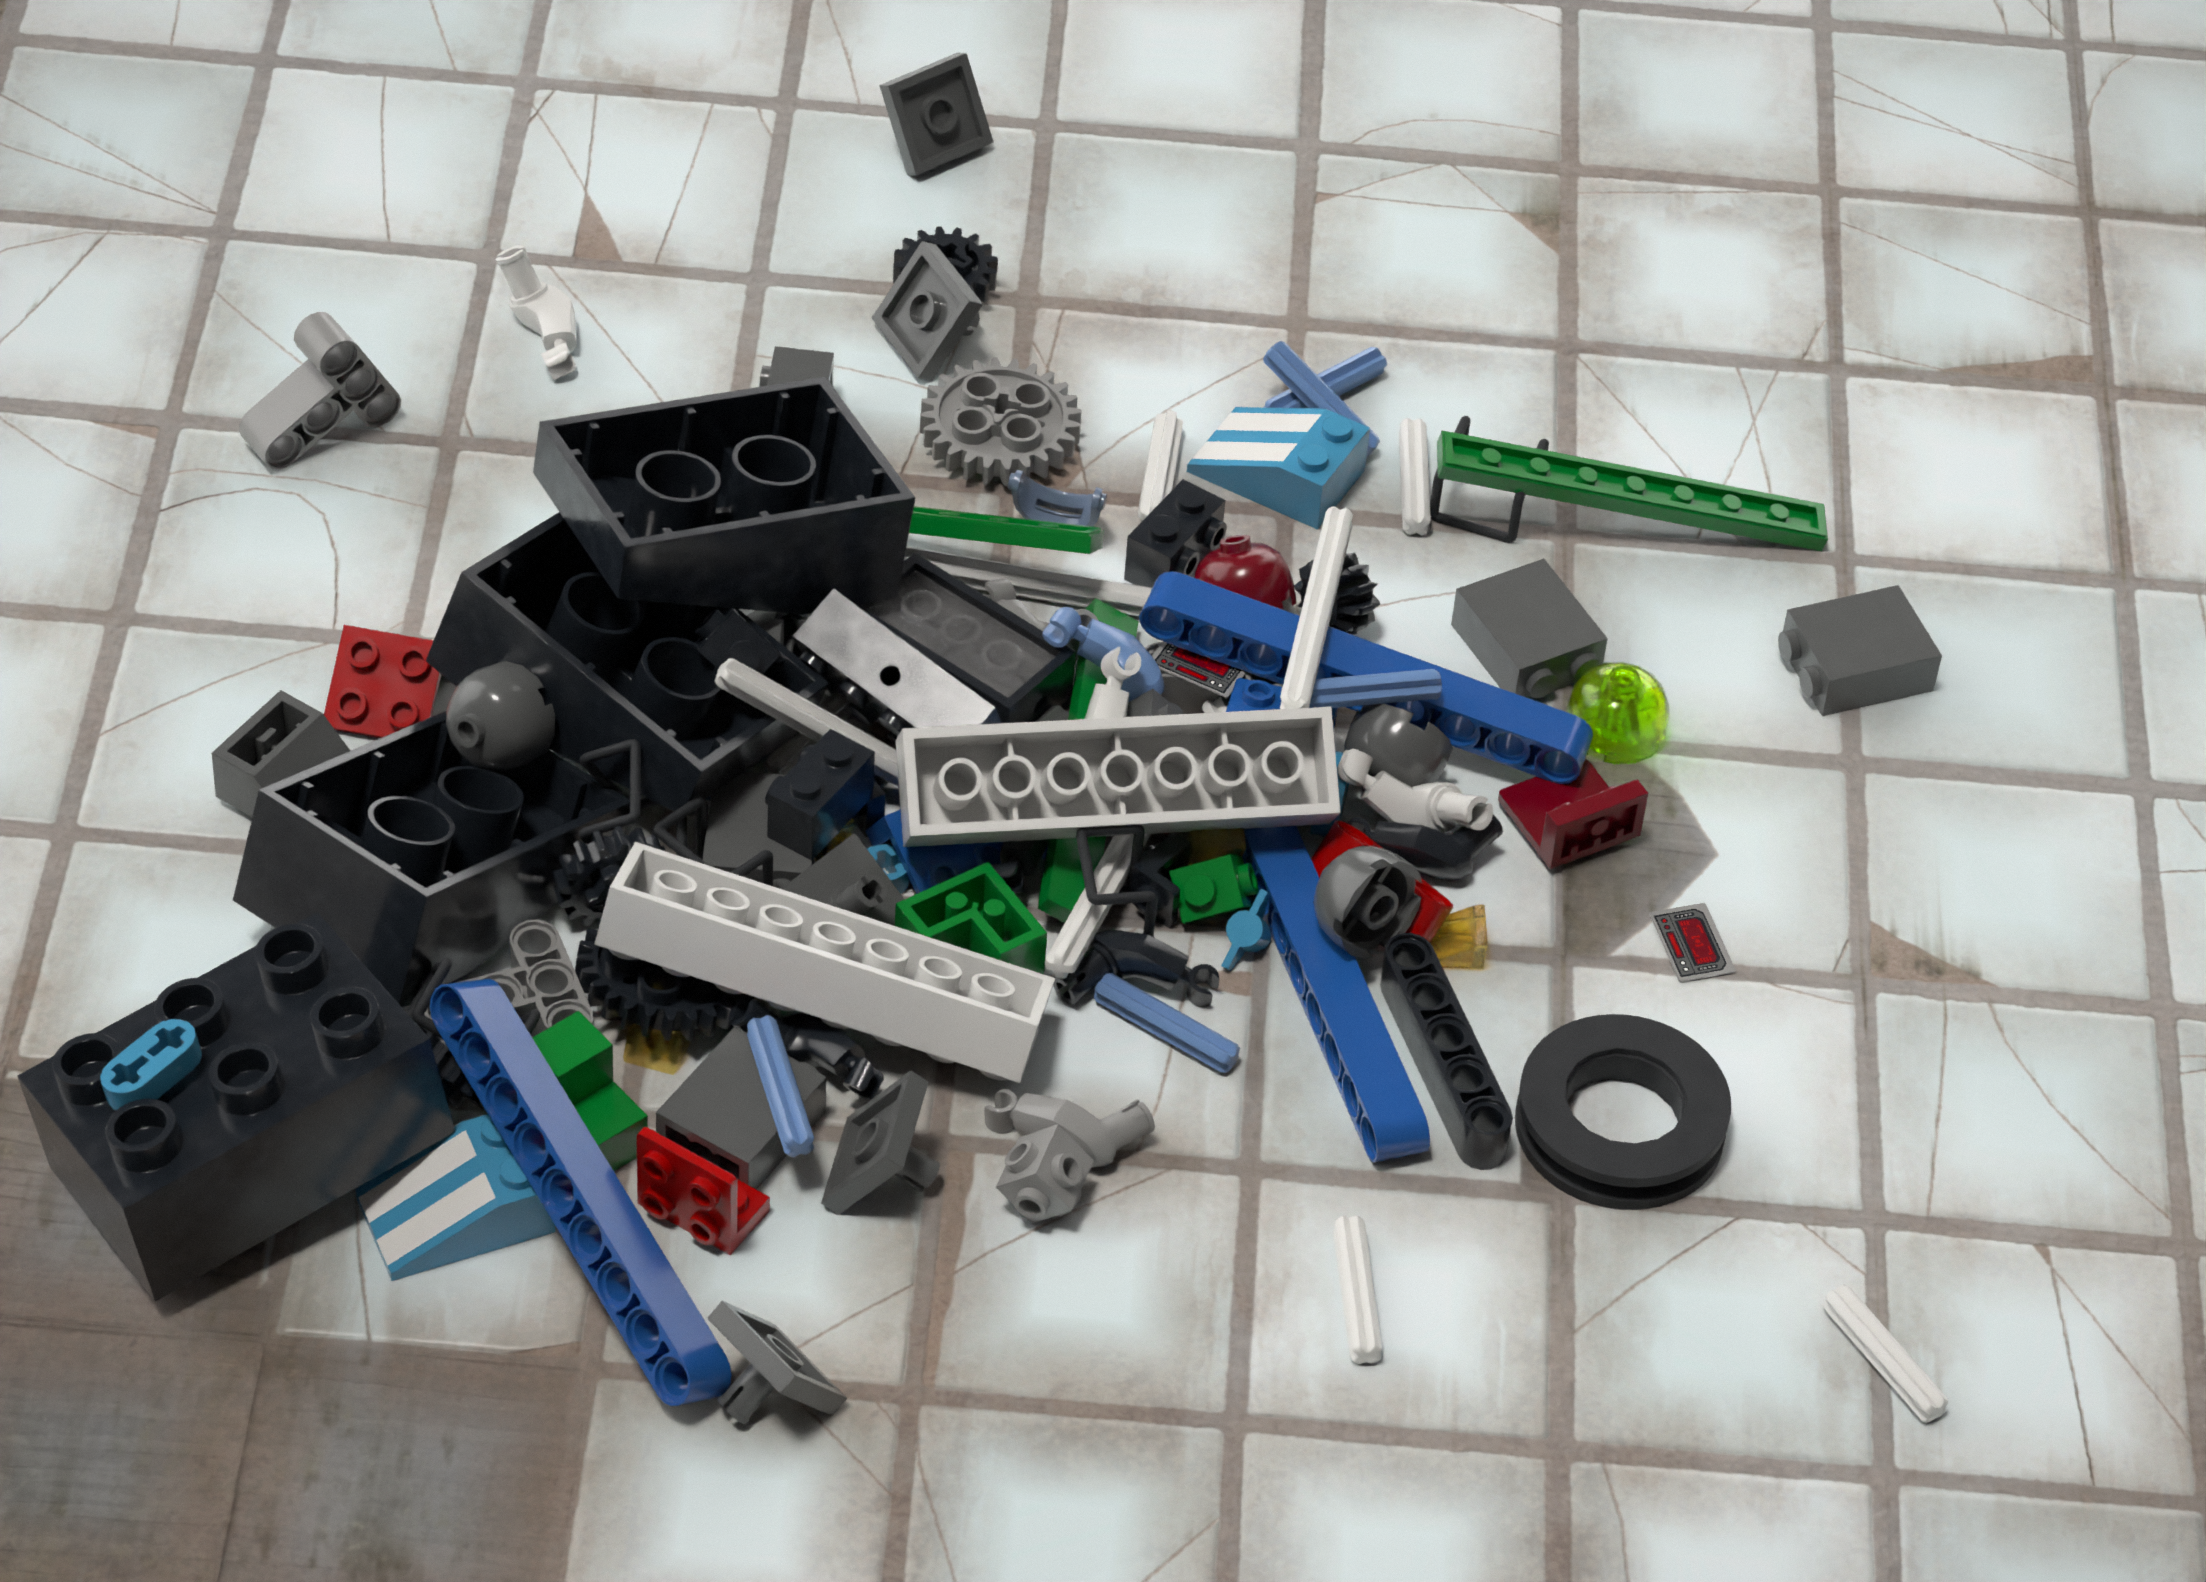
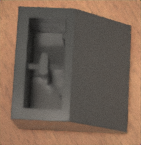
M280 690L211 753L215 795L222 801L252 817L259 789L351 750L322 712Z

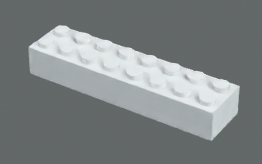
M1331 707L902 728L896 739L903 847L1076 838V832L1079 828L1142 825L1145 834L1329 824L1341 813Z
M638 842L634 843L609 888L594 945L609 949L613 955L623 959H641L662 966L666 972L675 976H693L714 983L717 988L727 993H745L766 1000L771 1006L782 1011L797 1010L819 1017L825 1024L834 1028H852L871 1034L878 1041L886 1045L908 1046L926 1052L929 1057L942 1063L957 1062L980 1070L988 1078L1000 1081L1009 1079L1018 1083L1022 1079L1038 1035L1055 981L1053 977Z

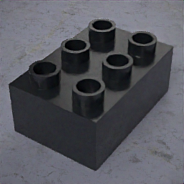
M318 912L296 924L282 925L269 931L251 949L197 978L184 979L173 983L160 993L157 1000L96 1033L83 1034L70 1039L57 1050L54 1056L17 1075L50 1168L155 1302L456 1132L429 1037ZM170 1019L189 1022L194 1027L202 1052L200 1063L158 1099H139L114 1110L108 1104L101 1084L100 1076L103 1068L160 1022Z

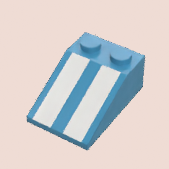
M1235 407L1187 464L1186 472L1318 529L1324 521L1325 512L1330 507L1338 505L1365 471L1370 427L1328 409Z
M488 1114L462 1121L454 1126L456 1132L355 1189L356 1199L391 1281L555 1233V1224Z

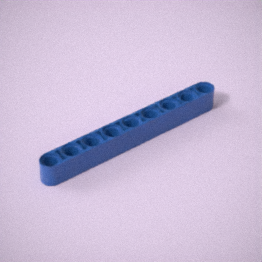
M1172 571L1164 572L1156 579L1139 615V622L1143 630L1158 640L1283 685L1300 616L1188 575ZM1328 626L1316 679L1435 669L1441 676V697L1438 699L1384 704L1413 713L1409 723L1418 726L1424 731L1428 722L1433 724L1449 738L1452 746L1554 783H1570L1579 776L1593 740V731L1590 725L1582 718ZM1363 705L1350 706L1346 708H1349L1354 711L1358 710L1360 712Z
M1285 826L1226 830L1236 855L1243 857L1244 864L1250 863L1256 874L1259 891L1263 889L1270 893L1263 918L1270 928L1273 941L1368 1158L1375 1163L1428 1151L1430 1147V1132L1427 1118L1356 958L1338 947L1318 924L1313 901L1319 876L1297 827Z
M481 979L443 984L437 987L430 1001V1013L435 1027L656 1394L664 1403L670 1406H680L723 1395L730 1386L732 1376L726 1354L501 986L492 979Z

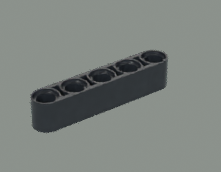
M1401 933L1393 936L1385 947L1380 988L1460 1159L1471 1168L1479 1170H1490L1498 1167L1505 1160L1513 1116L1509 1104L1433 946L1427 939L1417 934Z

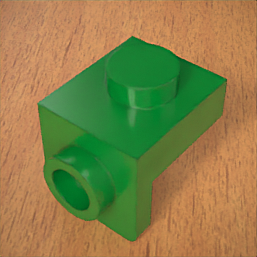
M1229 854L1169 871L1172 883L1180 889L1179 912L1184 924L1236 910H1249L1254 903L1253 895L1259 892L1256 874L1250 863L1244 864L1243 857Z

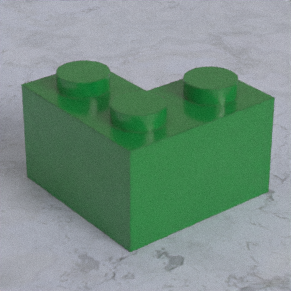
M989 862L904 899L895 905L896 927L1037 973L1044 974L1047 932Z
M579 1010L532 1037L613 1171L636 1159L637 1134L643 1127H648V1115L613 1081V1045Z

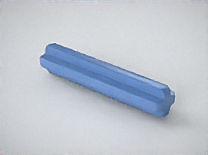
M1277 342L1266 352L1263 358L1264 363L1308 408L1328 409L1367 426L1285 342ZM1371 429L1367 457L1377 448L1380 442L1379 437Z
M1370 347L1317 375L1340 396L1381 375L1387 366V360L1377 347ZM1288 389L1268 399L1263 408L1308 407L1291 389Z
M1435 669L1316 679L1309 708H1339L1438 699L1442 693L1441 676Z
M1112 973L1105 974L1098 981L1094 994L1096 1002L1221 1073L1229 1072L1233 1065L1236 1064L1239 1058L1240 1047L1235 1042Z
M769 1015L762 1018L754 1017L747 1024V1037L783 1150L790 1157H796L799 1154L807 1155L814 1148V1135L777 1021Z

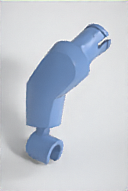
M1070 607L1058 609L1050 618V623L1042 633L1045 641L1054 647H1064L1074 638L1080 641L1077 654L1101 667L1103 657L1117 647H1120L1117 661L1124 670L1128 657L1136 652L1139 653L1141 657L1139 671L1125 679L1121 690L1130 693L1128 703L1151 689H1154L1160 695L1164 692L1165 684L1159 666L1134 635L1095 619H1091L1088 626L1085 627L1081 625V617L1078 612Z

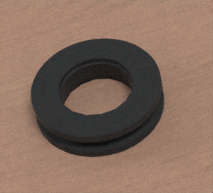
M1624 1014L1596 1015L1578 1019L1557 1028L1544 1037L1532 1050L1521 1075L1515 1109V1129L1522 1151L1528 1161L1542 1177L1564 1193L1581 1201L1605 1208L1619 1210L1651 1209L1685 1198L1701 1187L1712 1175L1722 1156L1731 1116V1095L1726 1078L1717 1062L1699 1043L1683 1032L1664 1023L1639 1016ZM1607 1080L1633 1082L1656 1092L1672 1107L1678 1123L1673 1130L1655 1140L1639 1143L1613 1141L1589 1131L1572 1114L1567 1100L1571 1094L1591 1083Z

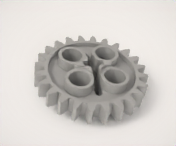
M997 357L992 358L990 367H983L975 359L972 360V370L967 371L963 367L956 365L954 366L953 378L940 374L938 386H928L927 398H923L921 401L920 433L924 434V447L933 448L932 459L934 461L946 458V470L948 472L962 467L964 468L963 479L965 480L978 473L982 474L984 485H988L993 476L1000 477L1004 486H1008L1011 473L1015 474L1016 470L1024 471L1027 477H1030L1031 472H1035L1039 476L1046 478L1048 477V465L1058 469L1063 468L1064 457H1073L1074 446L1080 442L1082 411L1077 409V396L1068 395V384L1066 382L1054 384L1055 373L1052 371L1039 376L1037 375V364L1035 363L1022 370L1019 369L1018 359H1013L1008 367H1002Z

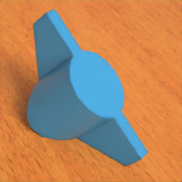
M1260 889L1249 911H1238L1228 920L1226 933L1232 945L1221 965L1222 967L1231 971L1246 952L1261 951L1270 943V928L1266 921L1263 920L1270 893Z

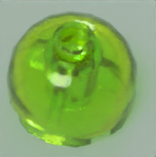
M1606 662L1592 667L1574 684L1566 707V712L1582 718L1590 725L1593 731V740L1589 749L1596 753L1604 754L1603 762L1611 764H1635L1652 757L1658 751L1659 743L1666 737L1670 719V706L1662 684L1651 672L1639 665L1626 662Z

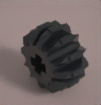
M1355 553L1345 555L1329 622V627L1351 635H1356L1357 631L1366 628L1375 621L1373 610L1380 605L1379 600L1373 594V589L1378 583L1370 581L1368 577L1369 565H1359ZM1311 560L1306 566L1299 569L1301 581L1294 585L1295 590L1301 595V601L1297 605L1300 608L1303 606L1314 560Z

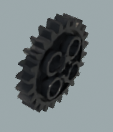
M587 929L585 941L580 940L575 972L584 993L588 994L587 1000L590 1007L603 1006L601 1016L603 1019L619 1016L622 1018L621 1029L625 1030L633 1024L641 1026L642 1036L647 1037L653 1029L661 1030L664 1039L669 1041L673 1031H680L689 1041L693 1040L696 1029L709 1037L714 1035L715 1025L726 1030L730 1029L729 1014L733 1006L741 997L748 994L727 993L717 988L714 983L693 976L679 977L669 974L662 966L641 959L628 960L617 957L609 949L594 945L598 930Z

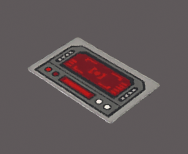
M1162 642L1152 655L1160 670L1223 697H1228L1233 691L1236 679L1243 678L1246 674L1244 670L1166 642Z
M1705 903L1649 913L1680 982L1736 972Z

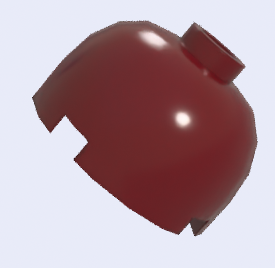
M1235 535L1222 539L1220 541L1221 548L1207 554L1198 564L1194 575L1196 579L1284 610L1282 602L1288 600L1292 606L1297 603L1293 576L1288 562L1274 548L1264 543H1251L1250 536Z

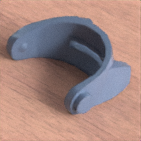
M1016 470L1015 474L1011 473L1008 482V489L1012 491L1015 508L1025 519L1093 527L1097 523L1101 510H1104L1107 501V494L1102 493L1103 489L1096 487L1094 493L1088 495L1063 492L1033 481L1021 470ZM1040 506H1045V507L1054 508V509L1063 510V511L1072 512V513L1081 514V515H1075V514H1067V513L1057 512V511H1053V510H1050V509H1046V508H1043V507H1040Z

